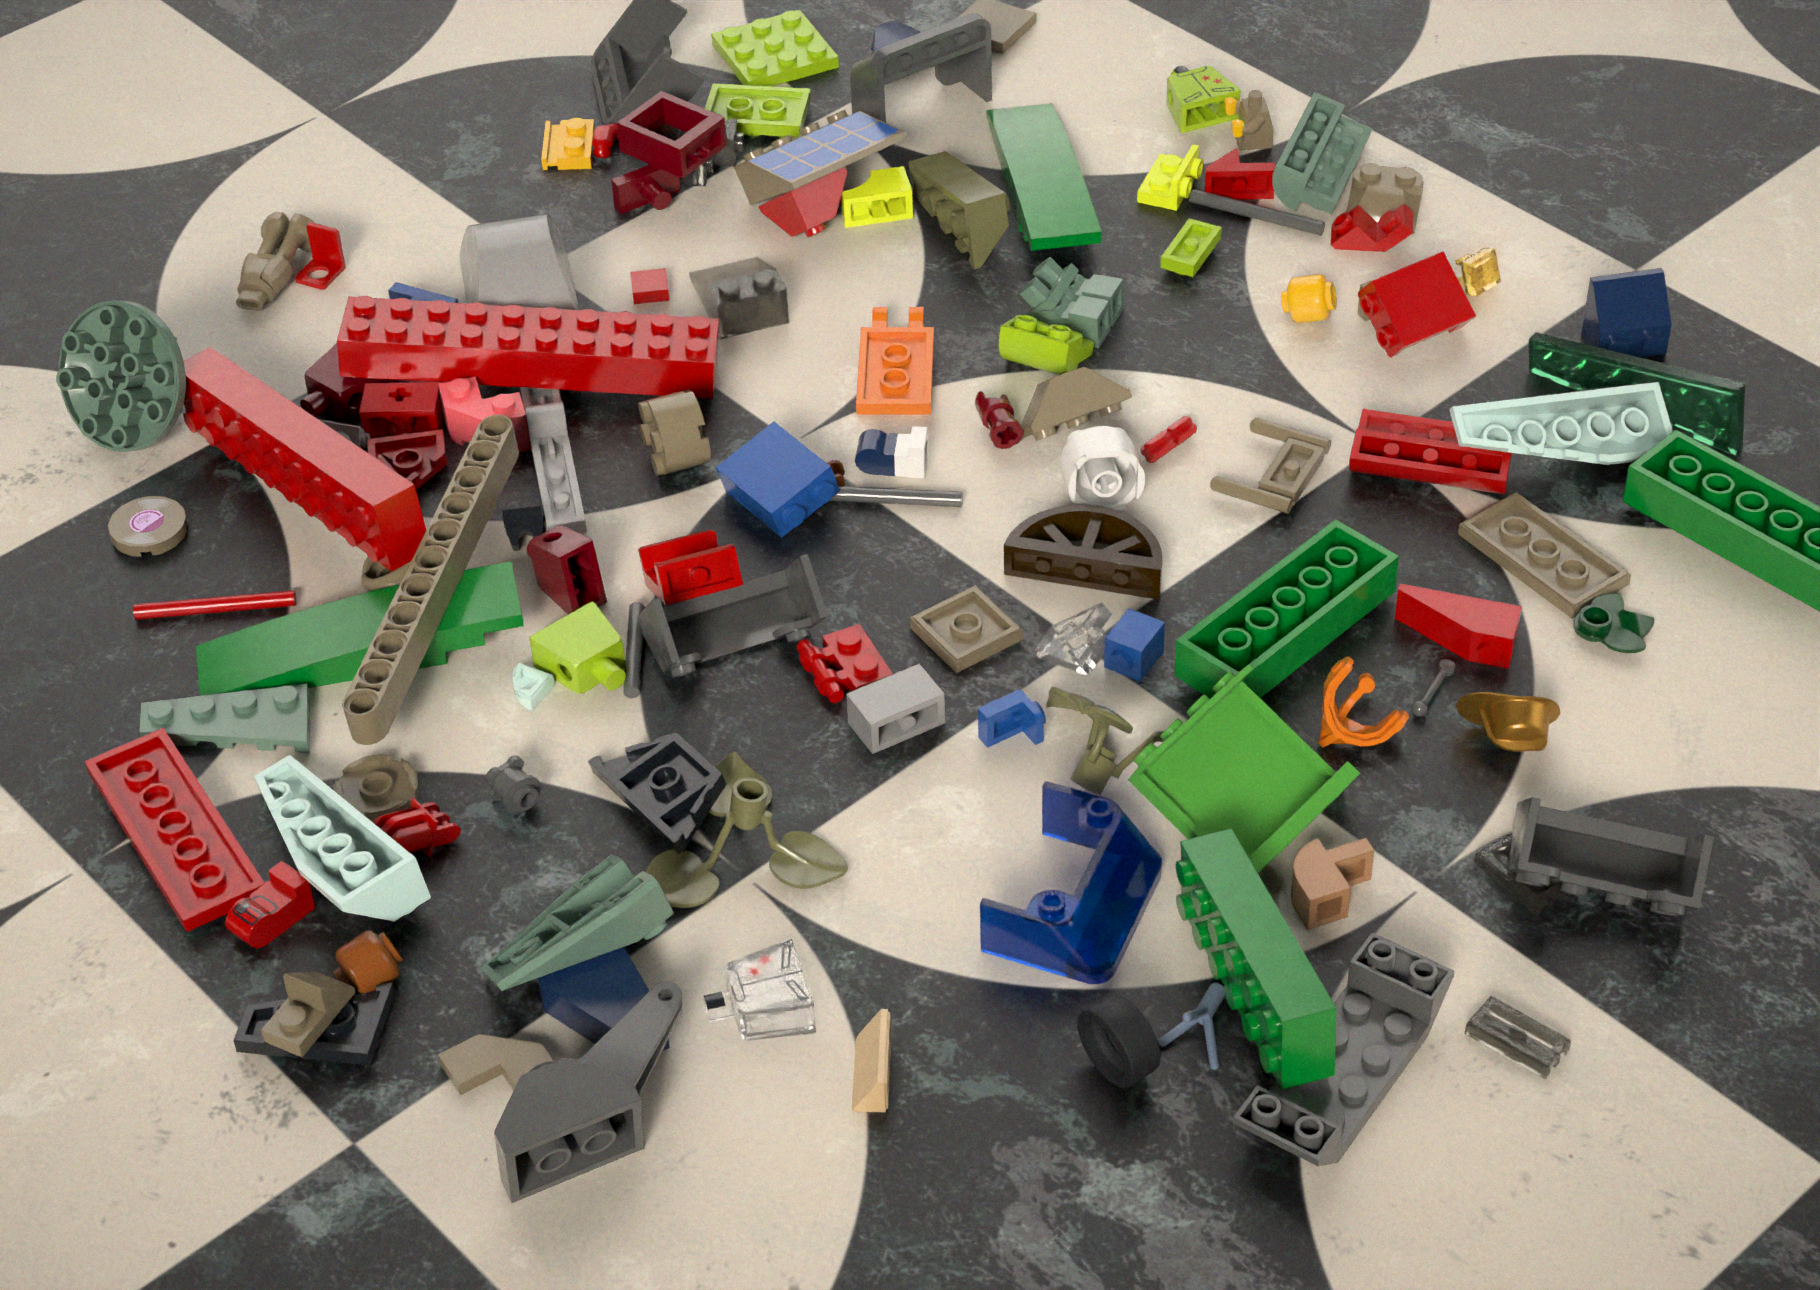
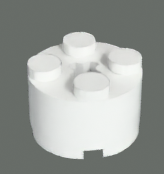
M1096 426L1074 431L1067 437V444L1060 456V470L1070 499L1074 504L1102 506L1123 512L1127 509L1126 505L1134 498L1137 500L1140 497L1145 486V473L1134 444L1124 429Z

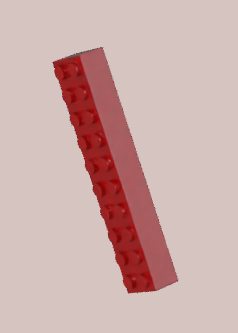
M349 296L337 337L340 377L440 383L460 378L476 377L478 385L659 396L689 390V392L692 391L696 398L713 399L718 361L719 319L704 316L684 317L670 316L668 314H635L628 311L601 312L592 309L568 310L555 307L535 308L521 307L519 305H485L479 302L468 304L452 303L443 300L418 301L406 298L385 299L372 298L370 296Z
M212 347L183 360L186 374V391L183 403L186 412L183 413V418L191 432L200 434L212 447L216 446L221 449L230 460L235 459L250 474L254 473L263 479L269 488L274 487L289 502H295L302 507L310 517L319 519L329 531H335L340 534L350 546H356L361 549L371 561L379 562L391 572L412 561L426 532L417 492L412 482Z

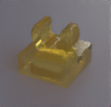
M1483 247L1473 254H1465L1455 260L1456 265H1461L1462 276L1458 277L1459 282L1464 284L1467 295L1478 296L1501 282L1496 251L1493 248Z

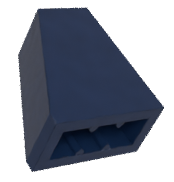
M624 947L538 978L542 1005L545 1012L594 1044L649 992L648 987ZM669 1038L663 1051L670 1048Z

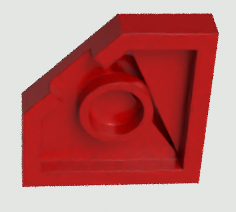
M443 429L367 439L368 453L412 482L416 490L447 465Z

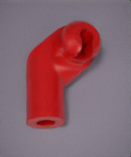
M617 123L600 125L594 129L591 145L594 146L593 154L595 157L608 158L611 156V147L614 144V140H619Z

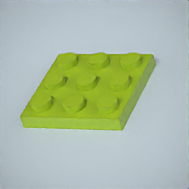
M801 10L786 11L778 16L756 19L752 23L737 27H727L722 31L711 33L713 47L743 85L775 86L839 68L838 55Z

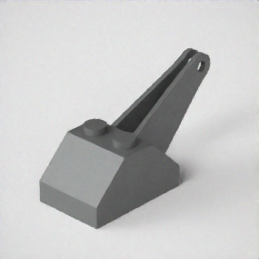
M668 981L655 984L578 1061L565 1057L555 1062H544L532 1068L530 1072L520 1076L494 1130L500 1178L511 1203L644 1149L640 1096L682 1012V992L679 986Z

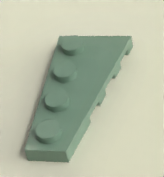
M308 684L141 703L140 736L142 737L164 728L174 745L196 746L200 741L215 743L217 748L234 749L236 743L257 744L258 750L275 751L278 745L294 746L295 752L310 753V693Z

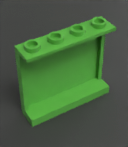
M1248 664L1236 676L1231 671L1224 675L1212 688L1216 694L1211 699L1205 694L1201 696L1186 712L1190 718L1185 723L1179 718L1176 719L1161 734L1160 737L1164 740L1161 745L1156 747L1151 742L1133 760L1138 765V768L1128 781L1187 839L1232 829L1259 875L1355 780L1360 772L1348 761L1335 772L1243 682L1253 669Z

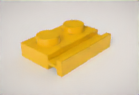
M572 118L561 120L560 125H551V121H546L541 157L543 170H548V166H558V170L592 169L594 146L591 145L595 129L594 119Z

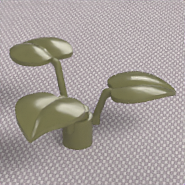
M1051 687L1049 690L1046 707L1079 711L1081 714H1087L1093 720L1085 753L1070 780L1100 796L1111 776L1119 779L1123 770L1151 742L1153 744L1155 742H1164L1160 737L1164 731L1157 730L1116 765L1113 762L1117 755L1102 747L1109 726H1114L1128 734L1132 733L1133 727L1114 711L1104 706L1096 705L1084 696L1057 687Z
M733 751L715 766L722 773L727 785L709 813L719 817H726V820L709 858L702 864L701 859L690 851L684 850L678 854L674 849L668 850L656 856L650 862L646 873L655 877L670 906L690 908L702 905L711 900L719 889L720 881L718 877L709 870L715 865L732 826L735 824L740 829L751 830L760 823L764 825L769 846L776 851L770 857V870L779 881L790 887L808 889L824 885L844 876L848 871V866L843 857L833 847L813 834L803 831H790L783 836L780 843L775 837L771 823L772 813L766 811L772 801L771 787L760 774L751 769Z

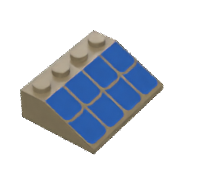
M843 110L827 117L828 125L820 128L818 122L800 129L801 137L792 140L791 136L787 135L771 142L773 149L764 153L762 147L744 154L745 162L734 166V169L750 205L795 190L907 138L905 131L861 111L847 115L846 111Z

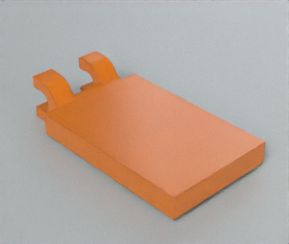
M873 307L872 327H861L856 395L857 415H931L934 327H924V307H909L908 327H888L887 307Z

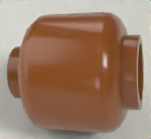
M365 930L338 948L335 958L340 967L334 970L333 973L338 981L353 986L360 994L375 992L376 985L392 983L400 976L398 964L403 961V958L383 931L377 935L371 930Z

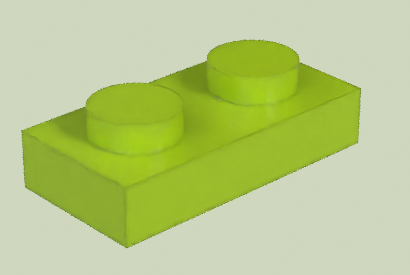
M1189 218L1162 254L1161 268L1173 271L1179 275L1194 277L1220 241L1222 227Z

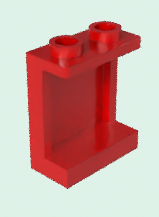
M1444 251L1372 280L1358 292L1360 307L1363 313L1369 317L1376 331L1379 345L1385 349L1390 358L1398 355L1404 349L1446 331L1451 333L1461 329L1476 317Z
M712 529L642 546L638 549L645 584L665 605L743 585L735 546L728 544L719 547L716 532Z

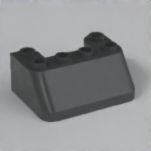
M971 13L884 46L861 58L854 64L850 73L852 114L861 111L886 123L884 85L935 66L936 79L943 85L949 86L962 82L985 102L991 101L992 56L990 23L980 14Z
M1534 797L1517 803L1509 861V871L1517 873L1516 882L1543 887V885L1549 886V882L1554 881L1562 883L1561 892L1587 897L1589 889L1606 893V902L1632 907L1633 899L1651 903L1649 911L1669 916H1685L1686 910L1700 909L1714 840L1713 836L1701 835L1685 838L1543 807L1540 806L1541 799Z

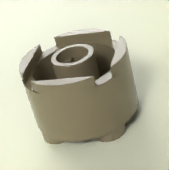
M679 391L638 403L640 416L644 423L640 425V433L645 447L652 445L654 454H651V461L656 476L710 462L708 437L704 438L702 425H705L704 418L692 391Z

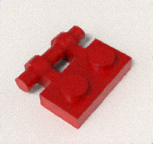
M860 624L822 636V649L814 646L809 639L801 640L796 647L800 654L799 661L803 668L813 674L817 690L820 694L827 696L831 703L841 701L844 697V690L850 689L852 692L860 687L893 675ZM835 666L838 671L835 672L833 669L828 668Z

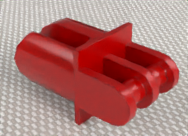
M415 798L411 799L410 808L381 815L372 820L376 826L409 853L422 850L428 857H431L434 847L454 842L461 833L460 827L456 823H450V817L446 813L440 812V808L435 802L420 804Z

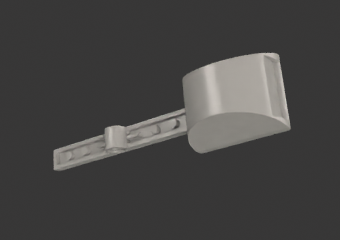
M549 214L474 224L466 228L459 258L468 304L479 302L485 305H519L521 307H555L558 309L579 310L565 241ZM520 387L546 529L549 531L556 526L562 525L578 533L587 532L568 437L564 406L559 390Z

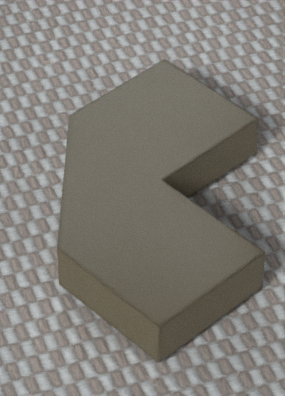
M478 1034L438 1054L440 1066L460 1095L500 1075L504 1076L514 1090L521 1075L530 1072L532 1068L541 1063L554 1062L541 1043Z

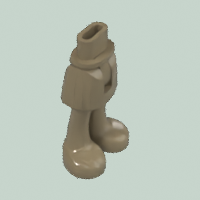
M274 212L266 217L261 225V236L263 238L257 254L248 253L242 265L240 283L237 288L239 296L236 299V304L238 307L259 311L265 304L272 302L292 275L291 263L298 248L311 252L306 226L309 222L315 223L313 220L302 214L295 213L289 221L283 212ZM275 249H279L276 255H273Z

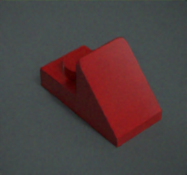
M1238 148L1233 149L1205 167L1204 192L1236 200L1274 199L1272 175L1275 169V162L1240 163Z

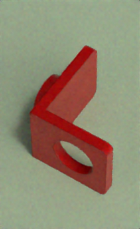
M309 222L306 228L313 259L295 276L296 283L324 290L346 268L340 234L336 228ZM317 270L328 272L322 278L314 279L309 277L312 272Z

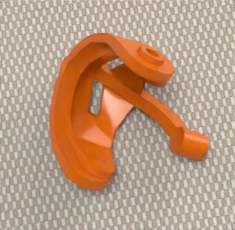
M1349 656L1339 660L1331 668L1324 682L1320 739L1317 740V743L1322 748L1329 744L1373 746L1383 743L1399 732L1409 718V714L1405 710L1399 712L1397 709L1388 714L1376 726L1362 725L1346 717L1357 700L1364 693H1370L1375 688L1373 676L1369 673H1363L1358 677V686L1348 695L1340 707H1337L1334 700L1335 692L1340 683L1353 669L1354 660Z

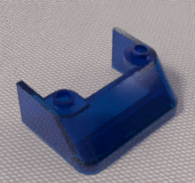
M1045 781L1042 786V835L1091 848L1095 852L1073 894L1059 890L1041 891L1033 896L1026 910L983 898L980 902L981 952L1083 983L1102 984L1109 981L1115 975L1162 876V857L1115 801Z

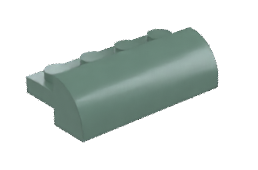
M1316 92L1313 93L1274 169L1272 185L1280 201L1294 211L1297 210L1300 202H1304L1317 210H1323L1332 214L1373 128L1342 116L1345 104Z

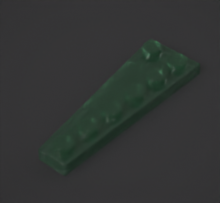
M1537 332L1529 338L1530 372L1580 391L1659 382L1672 428L1676 426L1693 433V439L1733 455H1737L1743 448L1745 383Z

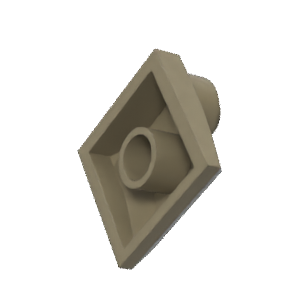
M1375 163L1363 164L1353 172L1352 187L1346 212L1348 213L1359 205L1378 222L1386 212L1394 211L1405 204L1413 211L1412 234H1414L1423 193V177L1410 167L1396 168L1379 166Z

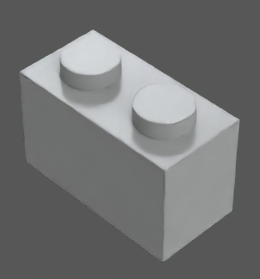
M920 664L896 672L891 676L846 694L848 724L872 754L945 724L944 692Z

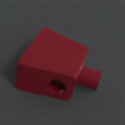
M336 343L305 372L304 379L308 396L300 401V406L315 418L326 411L342 421H348L360 415L359 411L365 383H392V380L340 377Z
M561 525L529 541L526 551L528 556L531 557L538 586L567 614L592 601L598 607L607 603L594 543L591 538Z

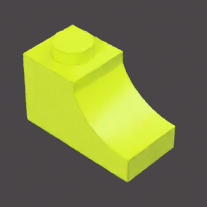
M904 166L870 171V178L865 183L856 188L842 191V220L845 228L913 218L912 188Z

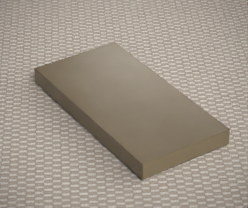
M1517 492L1459 524L1458 535L1572 619L1583 607L1591 605L1596 597L1614 594L1630 583L1631 574Z

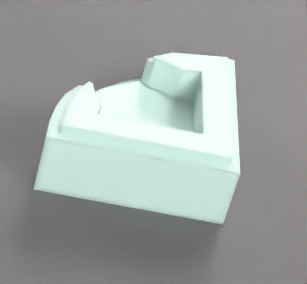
M518 663L513 671L514 694L523 707L533 711L554 687V678L552 674Z

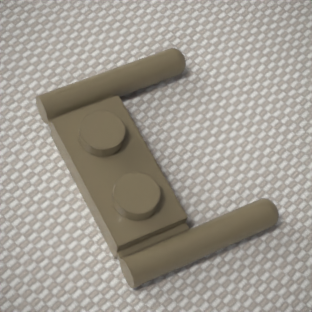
M1254 418L1250 422L1251 432L1285 442L1260 480L1259 487L1255 488L1215 476L1210 482V488L1215 492L1289 514L1292 506L1295 505L1324 460V455L1328 454L1331 440Z

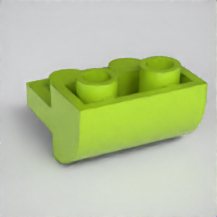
M1017 315L1001 325L999 352L1005 360L1062 375L1077 369L1080 362L1092 356L1095 341L1084 339L1081 333L1072 331L1067 326L1058 324L1049 326L1045 322L1037 321L1032 316Z

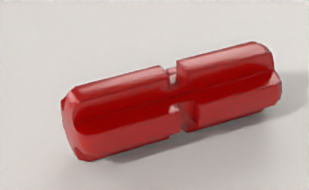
M1183 416L1167 427L1166 430L1160 432L1141 446L1140 452L1145 456L1147 462L1154 463L1196 433L1197 426L1190 417Z

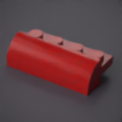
M1362 409L1359 426L1356 428L1351 449L1349 471L1505 495L1513 453L1459 446L1454 425L1451 421Z

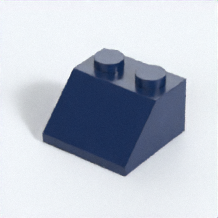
M1662 268L1590 277L1581 338L1595 363L1666 354L1672 322L1665 275Z

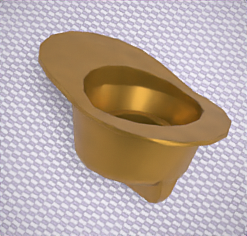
M1477 692L1461 697L1456 704L1457 712L1464 719L1484 726L1487 738L1494 745L1513 752L1544 750L1547 746L1549 724L1557 720L1561 714L1559 705L1553 700L1544 697H1520L1500 693Z

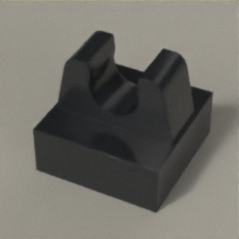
M542 506L502 510L506 535L514 551L520 550L519 540L522 536L530 535L534 538L546 532Z

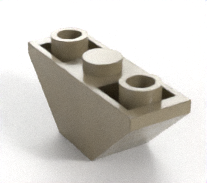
M1081 367L1048 379L1036 387L1021 423L1024 432L1022 438L1033 435L1035 441L1057 434L1055 426L1066 423L1068 429L1089 422L1088 414L1099 411L1100 416L1103 417L1122 410L1120 402L1132 398L1129 389L1086 367Z

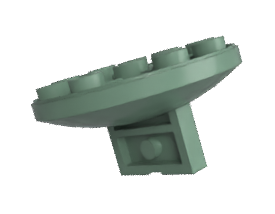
M131 301L101 302L84 310L74 320L62 338L56 382L61 389L65 406L71 418L84 436L106 449L118 452H131L155 445L171 431L183 407L186 391V374L177 338L174 337L166 323L157 314L147 307Z

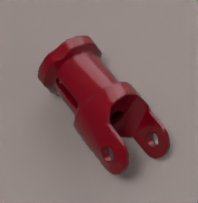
M979 391L975 398V407L983 425L990 429L989 436L994 446L1000 449H1008L1018 444L1024 432L1019 422L1014 419V410L1007 396L1002 394L1000 398H986L984 393Z

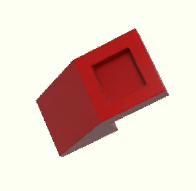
M1403 204L1394 211L1386 212L1376 222L1358 205L1348 213L1340 214L1334 220L1331 226L1330 245L1334 249L1386 252L1413 233V211Z

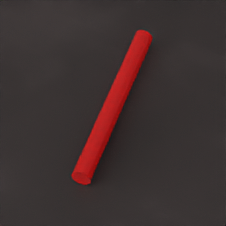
M295 590L141 603L133 605V615L135 620L290 607L296 606Z

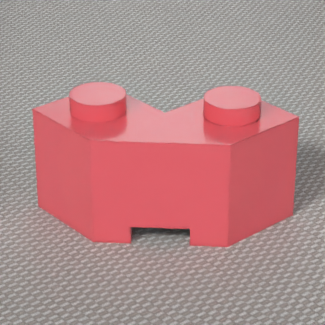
M476 377L460 378L438 384L444 419L451 442L462 446L466 442L470 443L478 424L483 419L492 415H505L513 423L519 452L531 450L526 413L519 392L500 394L495 397L482 399Z

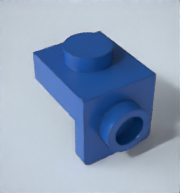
M1021 689L997 700H992L978 708V738L987 748L1021 732H1024L1035 745L1044 741L1045 713L1040 704L1036 701L1032 702Z

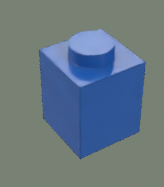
M1128 608L1105 637L1104 668L1141 682L1164 652L1165 622Z

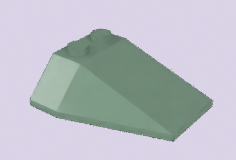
M611 854L569 887L480 968V971L496 987L503 991L638 942L643 937L645 940H648L659 934L666 927L667 923L665 920L673 915L674 912L654 876L645 871L634 876L621 858Z

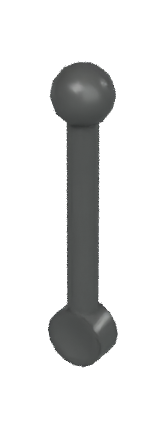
M1443 659L1439 662L1438 674L1421 700L1414 702L1412 705L1414 715L1422 717L1427 714L1428 703L1444 678L1454 674V661Z

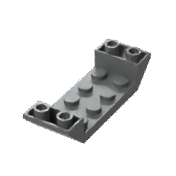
M1372 932L1351 959L1347 986L1334 1002L1336 1006L1335 1076L1281 1090L1277 1081L1269 1091L1257 1085L1234 1115L1233 1124L1316 1166L1338 1163L1428 1037L1454 977V970Z

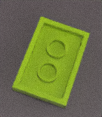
M713 83L704 109L725 117L726 134L779 136L781 138L790 135L791 138L801 137L799 130L804 127L811 102V89Z

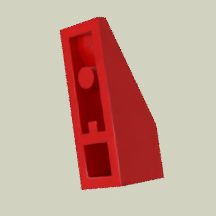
M1399 584L1395 619L1467 661L1509 669L1518 636L1522 606Z

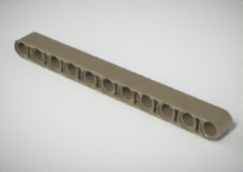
M505 415L488 416L478 424L343 699L342 707L352 739L358 744L372 745L384 739L388 734L518 459L519 450L513 423Z

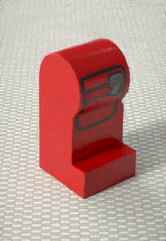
M280 861L268 871L270 880L254 891L250 897L237 901L227 913L225 920L226 928L251 947L262 948L315 909L309 882L283 861Z

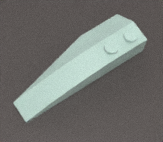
M1659 382L1453 406L1449 409L1459 446L1604 465L1635 462L1673 432Z
M291 755L254 776L300 875L341 911L396 921L403 915L411 913L416 907L431 898L416 858Z

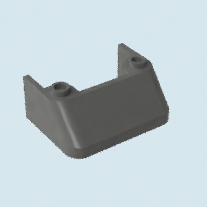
M633 0L599 44L591 59V70L604 124L619 122L660 91L689 102L704 83L705 76L671 58L672 49L670 48L669 36L685 17L687 9L671 0Z
M804 554L799 556L784 571L744 582L739 587L663 607L660 598L653 599L637 616L642 634L662 672H671L673 678H678L697 671L695 665L784 637L787 638L788 643L811 636L809 629L818 625L828 617L809 556Z

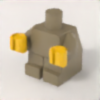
M1252 90L1249 92L1248 98L1241 99V101H1237L1232 97L1224 99L1226 114H1238L1239 117L1231 121V130L1237 140L1239 151L1273 148L1274 130L1264 97H1262V92Z

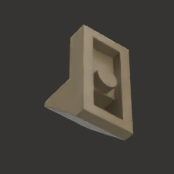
M318 972L284 973L283 980L288 998L261 1029L264 1042L303 1057L355 994L353 986Z

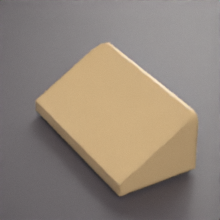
M880 1009L856 1038L852 1109L855 1112H886L889 1106L892 1035L891 1016L888 1009Z

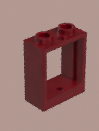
M660 91L617 122L620 152L681 178L686 177L727 146L725 117L663 91ZM663 124H667L686 133L674 141L654 131Z

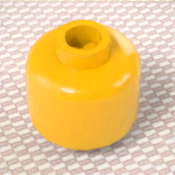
M1322 274L1291 278L1287 291L1281 292L1283 312H1290L1294 322L1299 324L1328 319L1331 310H1336L1337 307L1336 290L1333 281L1328 282Z

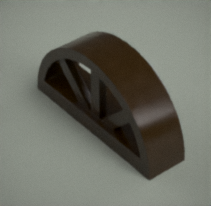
M1095 505L1060 506L1029 517L1010 533L1004 543V575L1160 600L1162 551L1154 534L1143 523L1128 514ZM1070 541L1083 542L1081 546L1072 545ZM1096 542L1110 545L1101 550L1094 549Z

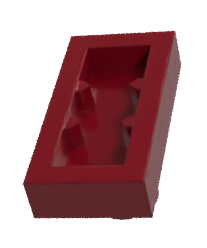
M647 165L611 179L614 208L620 214L649 203L655 209L663 210L670 204L671 195L680 191L678 176L653 165Z

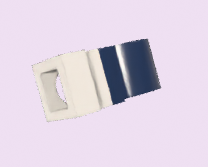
M912 426L911 434H886L881 430L869 429L862 432L859 436L855 464L862 472L871 475L925 478L928 461L927 427Z

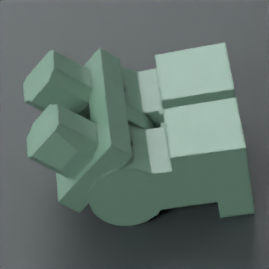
M1051 257L1047 258L1032 273L1035 278L1029 281L1019 293L1031 306L1026 315L1036 318L1037 321L1045 322L1049 326L1053 324L1067 326L1072 331L1081 333L1083 338L1095 341L1093 348L1099 349L1110 332L1111 326L1113 327L1124 309L1123 279L1093 274L1091 279H1086L1082 275L1077 274L1079 270L1072 263L1062 269Z

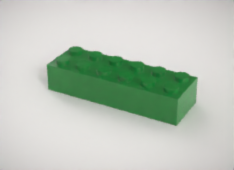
M1678 430L1673 431L1629 466L1623 497L1624 503L1820 612V506Z
M1335 519L1179 637L1175 645L1174 676L1211 699L1216 694L1212 688L1224 675L1231 671L1236 676L1249 664L1253 669L1243 682L1261 698L1395 592L1399 556Z
M1227 829L1180 841L1181 860L1176 861L1175 864L1177 878L1181 885V894L1176 896L1179 915L1183 921L1189 920L1197 948L1199 950L1205 949L1214 979L1222 980L1229 1007L1232 1010L1237 1009L1239 1011L1248 1041L1256 1042L1264 1071L1266 1073H1273L1281 1090L1335 1076L1336 1006L1232 829Z

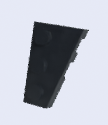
M393 984L376 985L375 992L353 995L303 1057L268 1044L263 1039L261 1029L286 999L249 1004L245 1009L233 1040L236 1052L370 1066L395 996Z

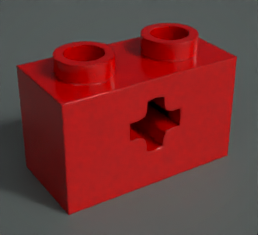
M440 382L365 383L359 411L364 432L369 433L370 439L442 429L444 414L438 385Z

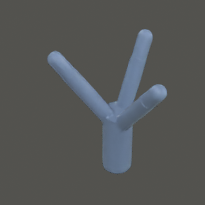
M1212 983L1197 1008L1184 1013L1182 1016L1183 1021L1158 1040L1159 1046H1166L1196 1023L1204 1025L1210 1068L1217 1070L1219 1068L1213 1016L1225 997L1224 987L1219 983Z

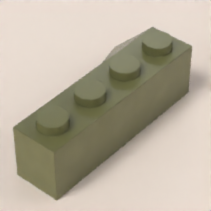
M947 151L909 161L913 195L931 217L937 216L940 228L945 234L953 233L958 239L955 240L957 249L961 253L969 252L970 265L974 269L981 268L1009 226L1007 212L1010 211V202L1007 194Z

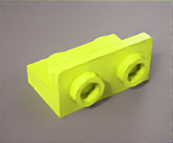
M1192 144L1185 158L1172 154H1159L1138 189L1137 202L1177 211L1182 200L1189 198L1194 180L1201 177L1204 161L1199 158L1200 146Z

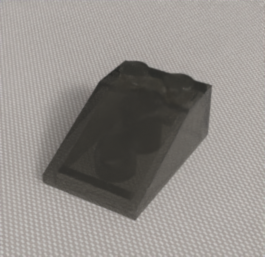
M758 257L689 272L690 280L709 318L719 319L720 339L789 323L787 288L776 268Z

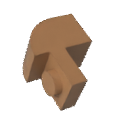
M1367 838L1340 844L1329 850L1324 848L1319 839H1315L1304 845L1297 853L1293 864L1291 902L1307 930L1348 917L1350 886L1371 880L1374 849Z

